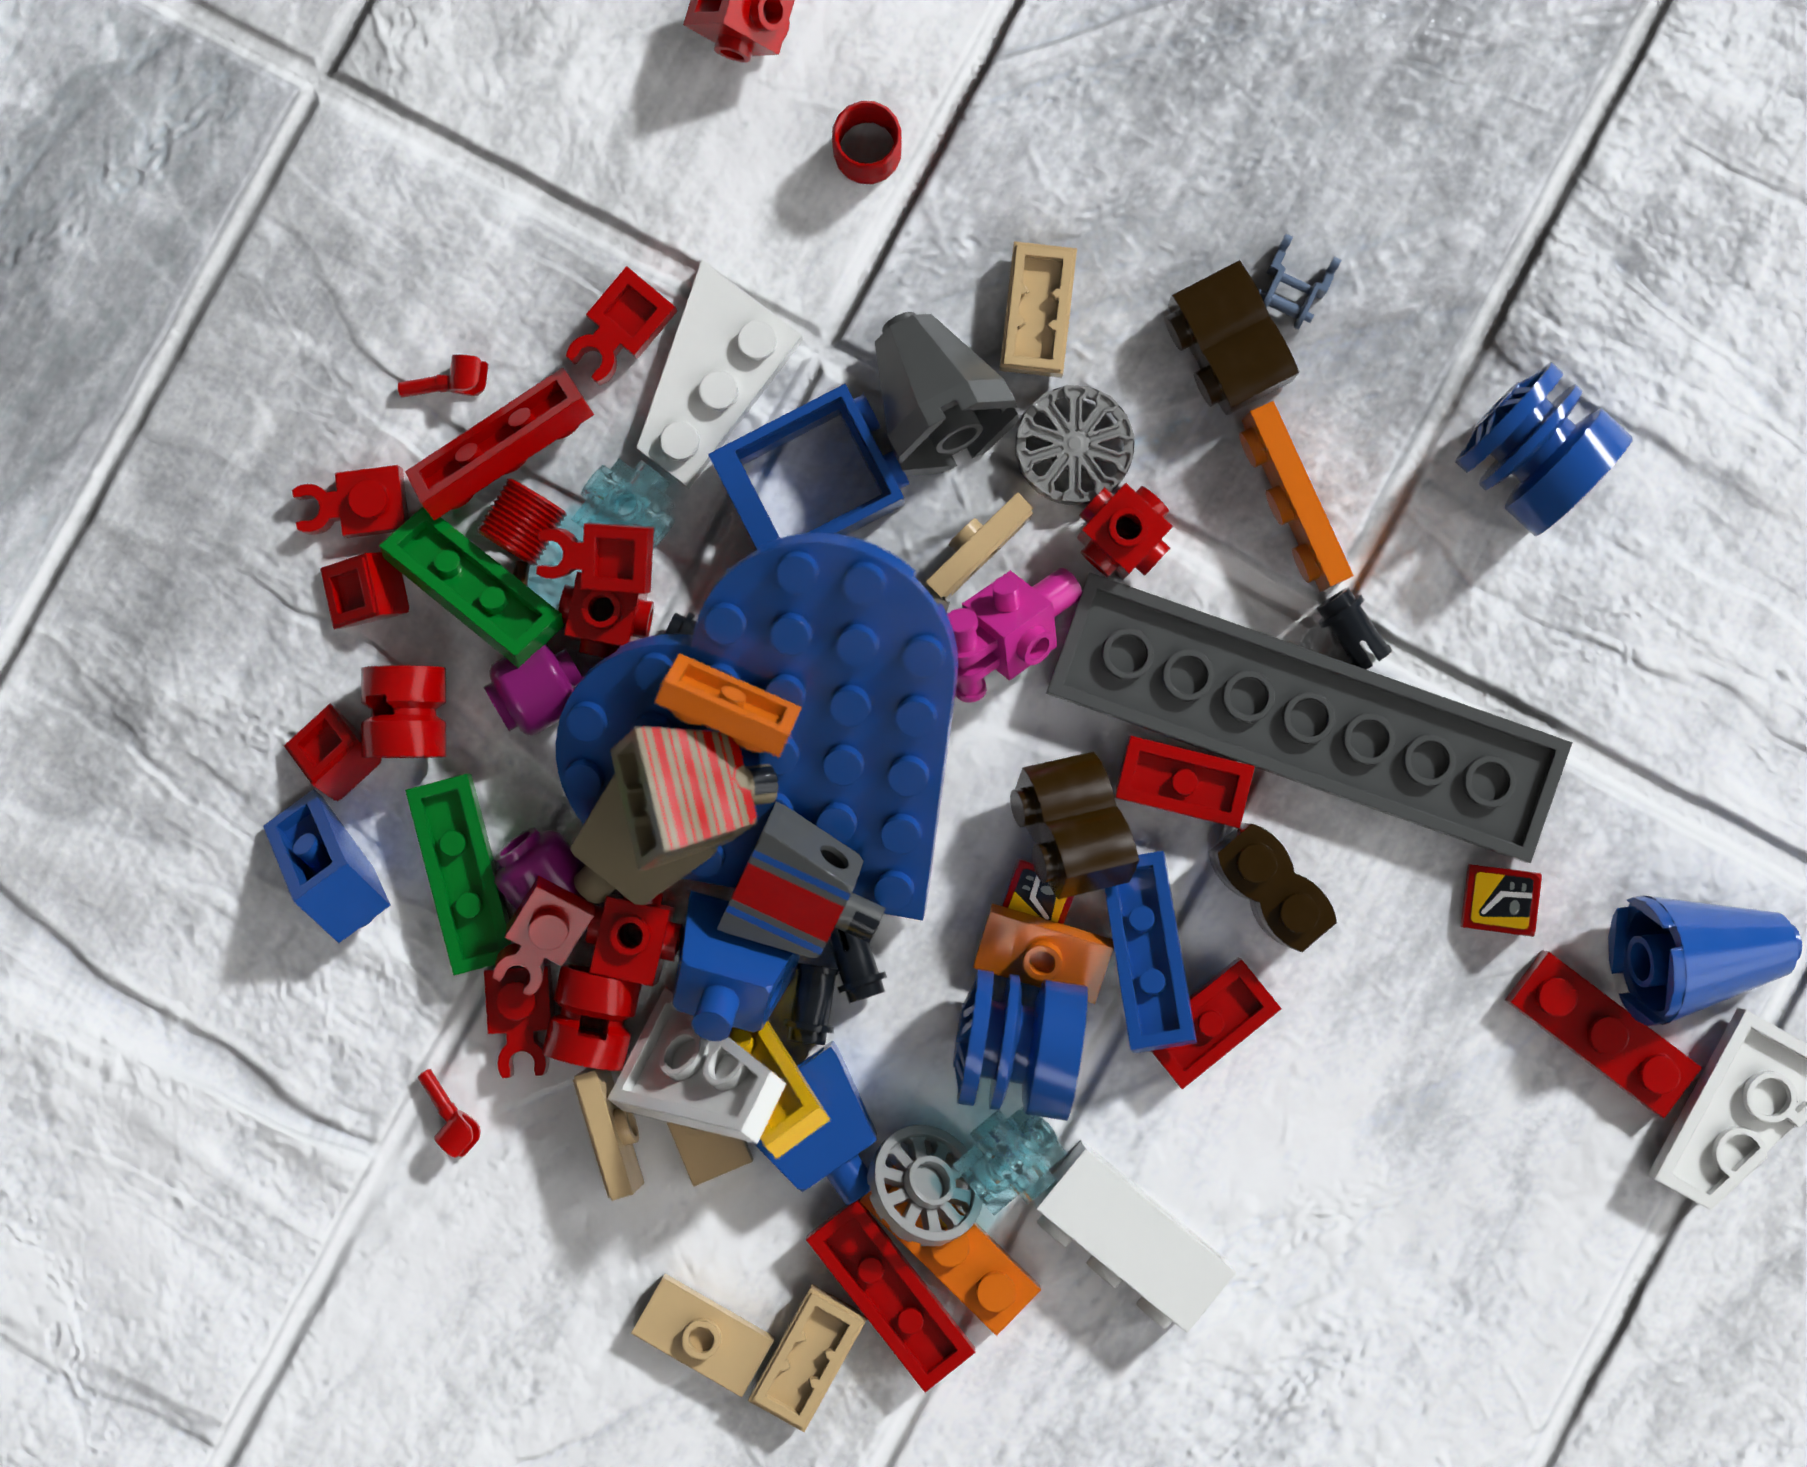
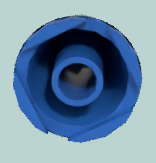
M1651 896L1627 899L1630 903L1628 907L1617 908L1612 916L1608 935L1612 974L1623 973L1629 991L1618 993L1619 997L1631 1016L1646 1026L1671 1023L1787 976L1793 972L1797 960L1802 953V940L1799 931L1779 912Z

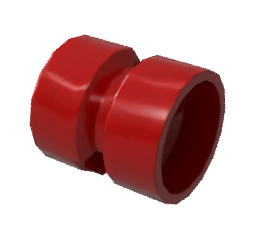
M409 665L362 667L361 703L371 709V716L361 722V758L446 757V722L436 716V709L446 703V668Z
M563 964L560 968L554 995V1001L562 1009L560 1014L549 1018L542 1054L549 1058L578 1066L622 1071L631 1039V1033L624 1027V1021L636 1016L642 984L589 973L590 967ZM581 1015L604 1019L601 1030L579 1026Z

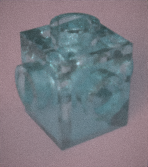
M619 458L611 469L606 465H602L590 477L581 492V495L587 500L571 520L583 530L584 523L654 527V549L661 543L675 523V519L669 514L676 505L664 493L671 483L642 460L632 469ZM630 500H636L634 510L629 514L621 515L623 504Z
M1021 1107L1009 1118H1006L1000 1110H997L975 1128L970 1135L977 1144L958 1159L953 1166L990 1212L996 1215L1018 1195L1028 1205L1051 1186L1057 1179L1049 1169L1068 1153L1057 1141V1136L1047 1121L1039 1116L1026 1115L1023 1107Z

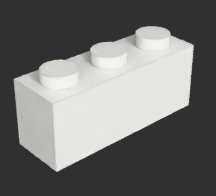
M1080 1140L1033 1198L1036 1209L1042 1213L1041 1217L1037 1220V1224L1065 1247H1067L1072 1239L1092 1255L1086 1264L1114 1288L1122 1280L1141 1295L1136 1305L1164 1329L1173 1321L1188 1333L1237 1273L1226 1258L1082 1140Z

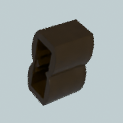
M1240 260L1171 295L1168 303L1171 314L1164 317L1165 325L1177 348L1180 351L1189 348L1197 360L1200 370L1194 372V379L1202 397L1210 407L1218 403L1227 416L1293 382L1299 374L1298 367L1288 345L1269 316L1255 283Z
M1095 752L1022 767L1017 785L1010 794V804L1017 825L1019 827H1026L1036 843L1032 848V861L1038 879L1042 883H1049L1057 899L1129 883L1139 863L1137 848L1128 823L1120 809L1116 806L1108 775Z
M1241 823L1240 828H1235L1208 851L1211 865L1218 878L1232 892L1245 899H1249L1256 921L1266 934L1276 942L1304 952L1337 923L1334 909L1327 896L1312 881L1294 873V867L1288 852L1281 842L1266 829L1255 824Z

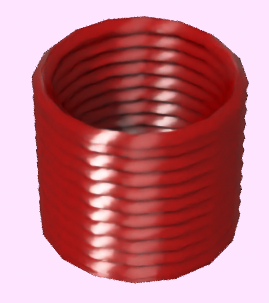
M859 101L848 105L838 114L832 127L833 155L838 169L848 179L859 184H875L886 180L896 171L901 160L902 130L897 117L888 107L875 101ZM861 123H875L889 132L893 138L894 145L890 153L882 160L872 164L858 163L850 159L841 149L840 143L845 133L853 126Z
M510 478L507 479L506 485L500 491V495H497V500H494V505H491V510H487L488 515H484L485 520H481L482 524L478 525L477 532L528 564L536 566L538 565L537 560H541L540 556L544 555L543 551L547 550L546 546L549 545V541L538 540V532L562 526L561 521H565L564 517H567V514L551 501Z

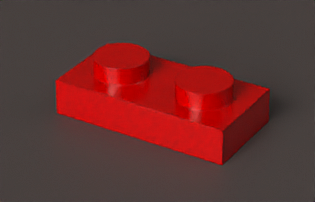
M1128 736L1114 797L1205 821L1240 828L1255 766L1135 736Z
M1238 957L1189 997L1197 1043L1153 1050L1151 1052L1183 1090L1282 1008L1245 962Z

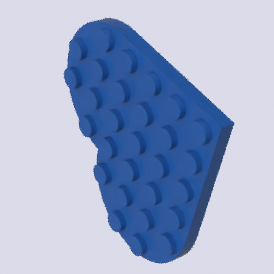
M802 533L775 539L759 546L757 551L740 560L731 569L728 568L720 577L698 615L693 635L663 634L631 641L620 646L617 652L606 657L593 668L591 667L582 677L568 698L561 713L555 743L558 774L571 807L584 824L615 773L610 749L635 727L720 732L704 724L693 725L686 723L674 716L670 709L655 703L662 683L680 653L802 707L780 758L766 751L754 752L740 746L744 766L769 764L773 767L778 779V795L776 800L769 804L754 805L757 814L756 824L736 839L718 846L710 859L681 879L735 888L777 801L861 856L864 862L852 891L853 893L885 907L884 914L923 921L927 909L958 677L957 644L952 625L942 603L937 605L926 588L914 577L916 571L891 552L858 538L832 533Z

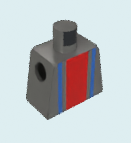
M776 801L717 929L727 934L805 957L816 958L820 957L834 928L870 943L882 919L885 907L852 892L864 862L858 853L787 806Z

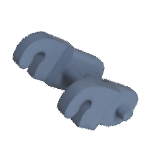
M1285 234L1266 272L1274 278L1267 292L1260 289L1259 293L1266 308L1270 306L1295 318L1294 328L1299 330L1303 321L1311 323L1314 314L1308 312L1315 296L1322 299L1327 293L1334 278L1333 275L1341 263V259L1334 256L1321 282H1316L1311 286L1284 273L1286 269L1281 263L1293 239V236ZM1279 282L1306 293L1307 296L1303 305L1299 306L1274 294Z

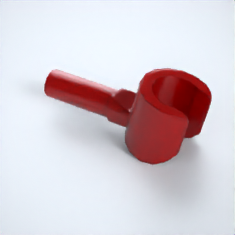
M452 355L450 375H436L399 382V395L401 398L439 391L441 393L450 391L461 395L478 396L486 387L488 363L481 361L476 356Z
M428 1069L417 1078L438 1110L439 1115L446 1121V1124L434 1136V1140L449 1156L453 1158L463 1157L479 1140L481 1134L480 1126L468 1114L457 1109L454 1102L452 1103L433 1071Z

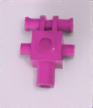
M1060 567L1031 587L1010 570L963 602L962 608L955 609L947 614L957 644L958 677L955 695L959 700L967 703L981 700L987 691L986 682L983 678L989 673L997 670L1010 681L1029 666L1043 661L1057 647L1055 617L1079 601L1082 595L1081 586L1070 571Z

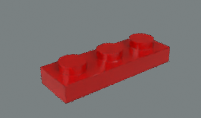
M562 367L406 470L405 473L420 503L435 521L448 511L464 506L472 499L475 493L501 476L518 470L528 458L549 444L571 435L581 423L592 417L594 413L571 377Z
M1542 950L1505 999L1507 1003L1661 1118L1666 1117L1702 1069L1700 1065L1651 1028L1636 1021L1626 1009L1549 951Z
M859 1199L850 1205L843 1206L807 1235L806 1241L924 1392H927L976 1353L975 1346L867 1208L859 1202Z

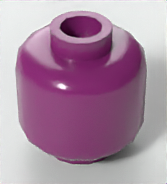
M545 644L520 668L516 667L505 657L494 662L489 670L491 683L483 688L508 731L518 727L524 734L533 736L559 722L565 704L574 691V687L582 679V676L566 649L554 654L549 646Z
M532 827L515 837L497 854L495 860L499 867L494 876V883L516 910L538 875L585 899L574 885V876L585 864L573 855L570 849L571 845L559 832L547 830L539 833L535 827Z

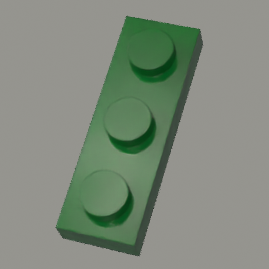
M424 507L418 510L379 545L383 558L518 668L564 627L562 614L442 517L434 521Z
M467 773L405 790L453 976L495 965L499 952L504 947L515 942L505 938L506 927L510 920L503 894L494 883V876L497 870L472 774Z

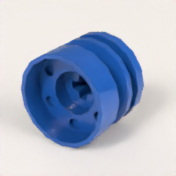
M1553 362L1544 366L1531 377L1517 382L1489 409L1473 428L1474 431L1466 447L1455 461L1456 464L1468 473L1489 455L1494 457L1496 460L1479 481V485L1485 491L1499 484L1512 474L1519 483L1508 497L1504 508L1534 536L1545 532L1569 512L1605 476L1633 441V437L1602 408L1589 414L1575 425L1568 418V415L1582 395V389L1576 384L1565 390L1551 403L1546 396L1563 376V372Z
M977 969L974 983L965 1001L962 1002L956 1035L953 1067H955L958 1086L957 1104L974 1106L980 1078L991 1079L989 1092L990 1109L1000 1110L1010 1082L1022 1084V1103L1026 1115L1067 1121L1075 1097L1087 1017L1088 988L1084 985L1044 979L1037 994L1034 1007L1022 1005L1019 975L1009 974L1003 1002L993 1001L994 972Z

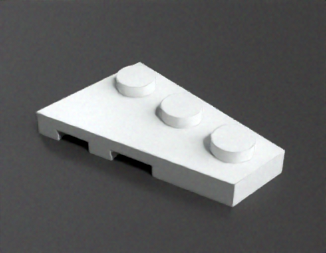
M701 260L636 447L638 451L689 489L711 461L708 454L722 447L803 341L802 335L704 260Z
M665 987L607 1099L625 1112L757 1144L786 1083L729 1037L721 1041H709L696 1034L692 1027L694 1016L677 1011L672 1005L673 992Z
M1737 1008L1647 1176L1712 1210L1768 1158L1767 1152L1794 1126L1800 1128L1807 1121V1043L1745 1009Z

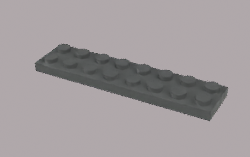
M1091 572L1087 575L1082 595L1076 606L1046 694L1235 761L1255 766V768L1524 863H1531L1573 743Z

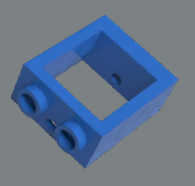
M843 384L708 454L756 549L780 537L743 465L839 415L847 427L881 495L807 533H832L846 536L904 506V496L900 489L910 485L905 472L902 471L894 453L890 451L882 455L871 433L881 427L864 394L853 399L846 384Z

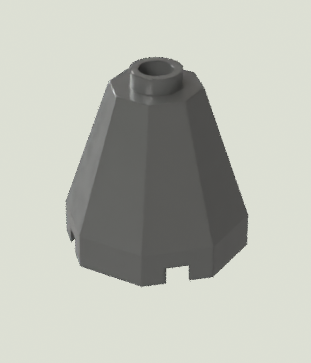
M904 312L885 323L881 336L874 343L887 434L892 452L906 476L941 474L957 466L952 456L953 454L967 448L971 457L974 458L993 447L1019 421L1018 413L1015 409L1017 407L1016 400L1005 379L932 314L916 315L914 312Z

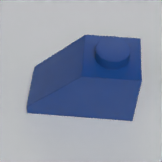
M315 789L311 790L263 826L293 902L338 943L342 942L359 928L369 924L378 914L391 906L374 867L324 798Z

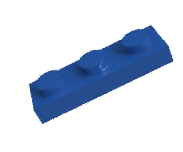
M1164 851L1138 855L1139 863L1129 883L1104 888L1130 1050L1133 1054L1197 1043Z

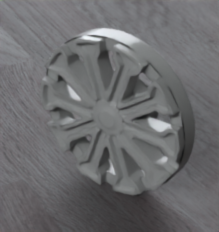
M1065 385L1044 393L1031 404L1023 415L1015 439L1016 459L1023 477L1040 495L1060 504L1084 505L1090 503L1104 487L1112 492L1122 482L1133 460L1134 433L1128 416L1111 396L1089 386ZM1066 398L1069 401V421H1066L1056 407V400ZM1086 398L1094 401L1096 407L1087 419L1082 422V400ZM1038 412L1044 413L1055 430L1035 424L1033 418ZM1111 413L1116 419V425L1098 431L1094 430L1105 414ZM1032 437L1049 443V446L1030 451L1026 449V439ZM1119 438L1123 440L1124 450L1117 452L1100 446V444ZM1052 459L1054 463L1044 476H1037L1033 472L1034 464ZM1095 460L1115 465L1117 469L1113 477L1105 476ZM1063 470L1068 472V489L1064 493L1056 490L1054 487V482ZM1083 470L1086 471L1095 484V489L1085 492L1081 489V471Z
M928 1125L904 1127L884 1140L870 1161L867 1174V1183L870 1185L872 1193L869 1196L870 1201L880 1220L884 1218L890 1225L889 1229L899 1238L908 1242L920 1243L921 1246H942L967 1232L976 1222L982 1208L984 1195L981 1173L969 1150L948 1132ZM925 1139L931 1141L933 1149L931 1155L926 1154ZM901 1142L908 1146L910 1157L901 1148ZM950 1154L957 1160L952 1168L944 1162L946 1156ZM888 1158L897 1169L887 1167L885 1164L886 1159ZM956 1180L967 1182L968 1191L957 1188ZM885 1184L900 1189L888 1194ZM907 1202L908 1204L901 1216L895 1209V1206ZM951 1204L961 1206L966 1214L960 1215ZM920 1214L923 1229L916 1227L915 1225ZM939 1217L947 1225V1231L941 1229Z

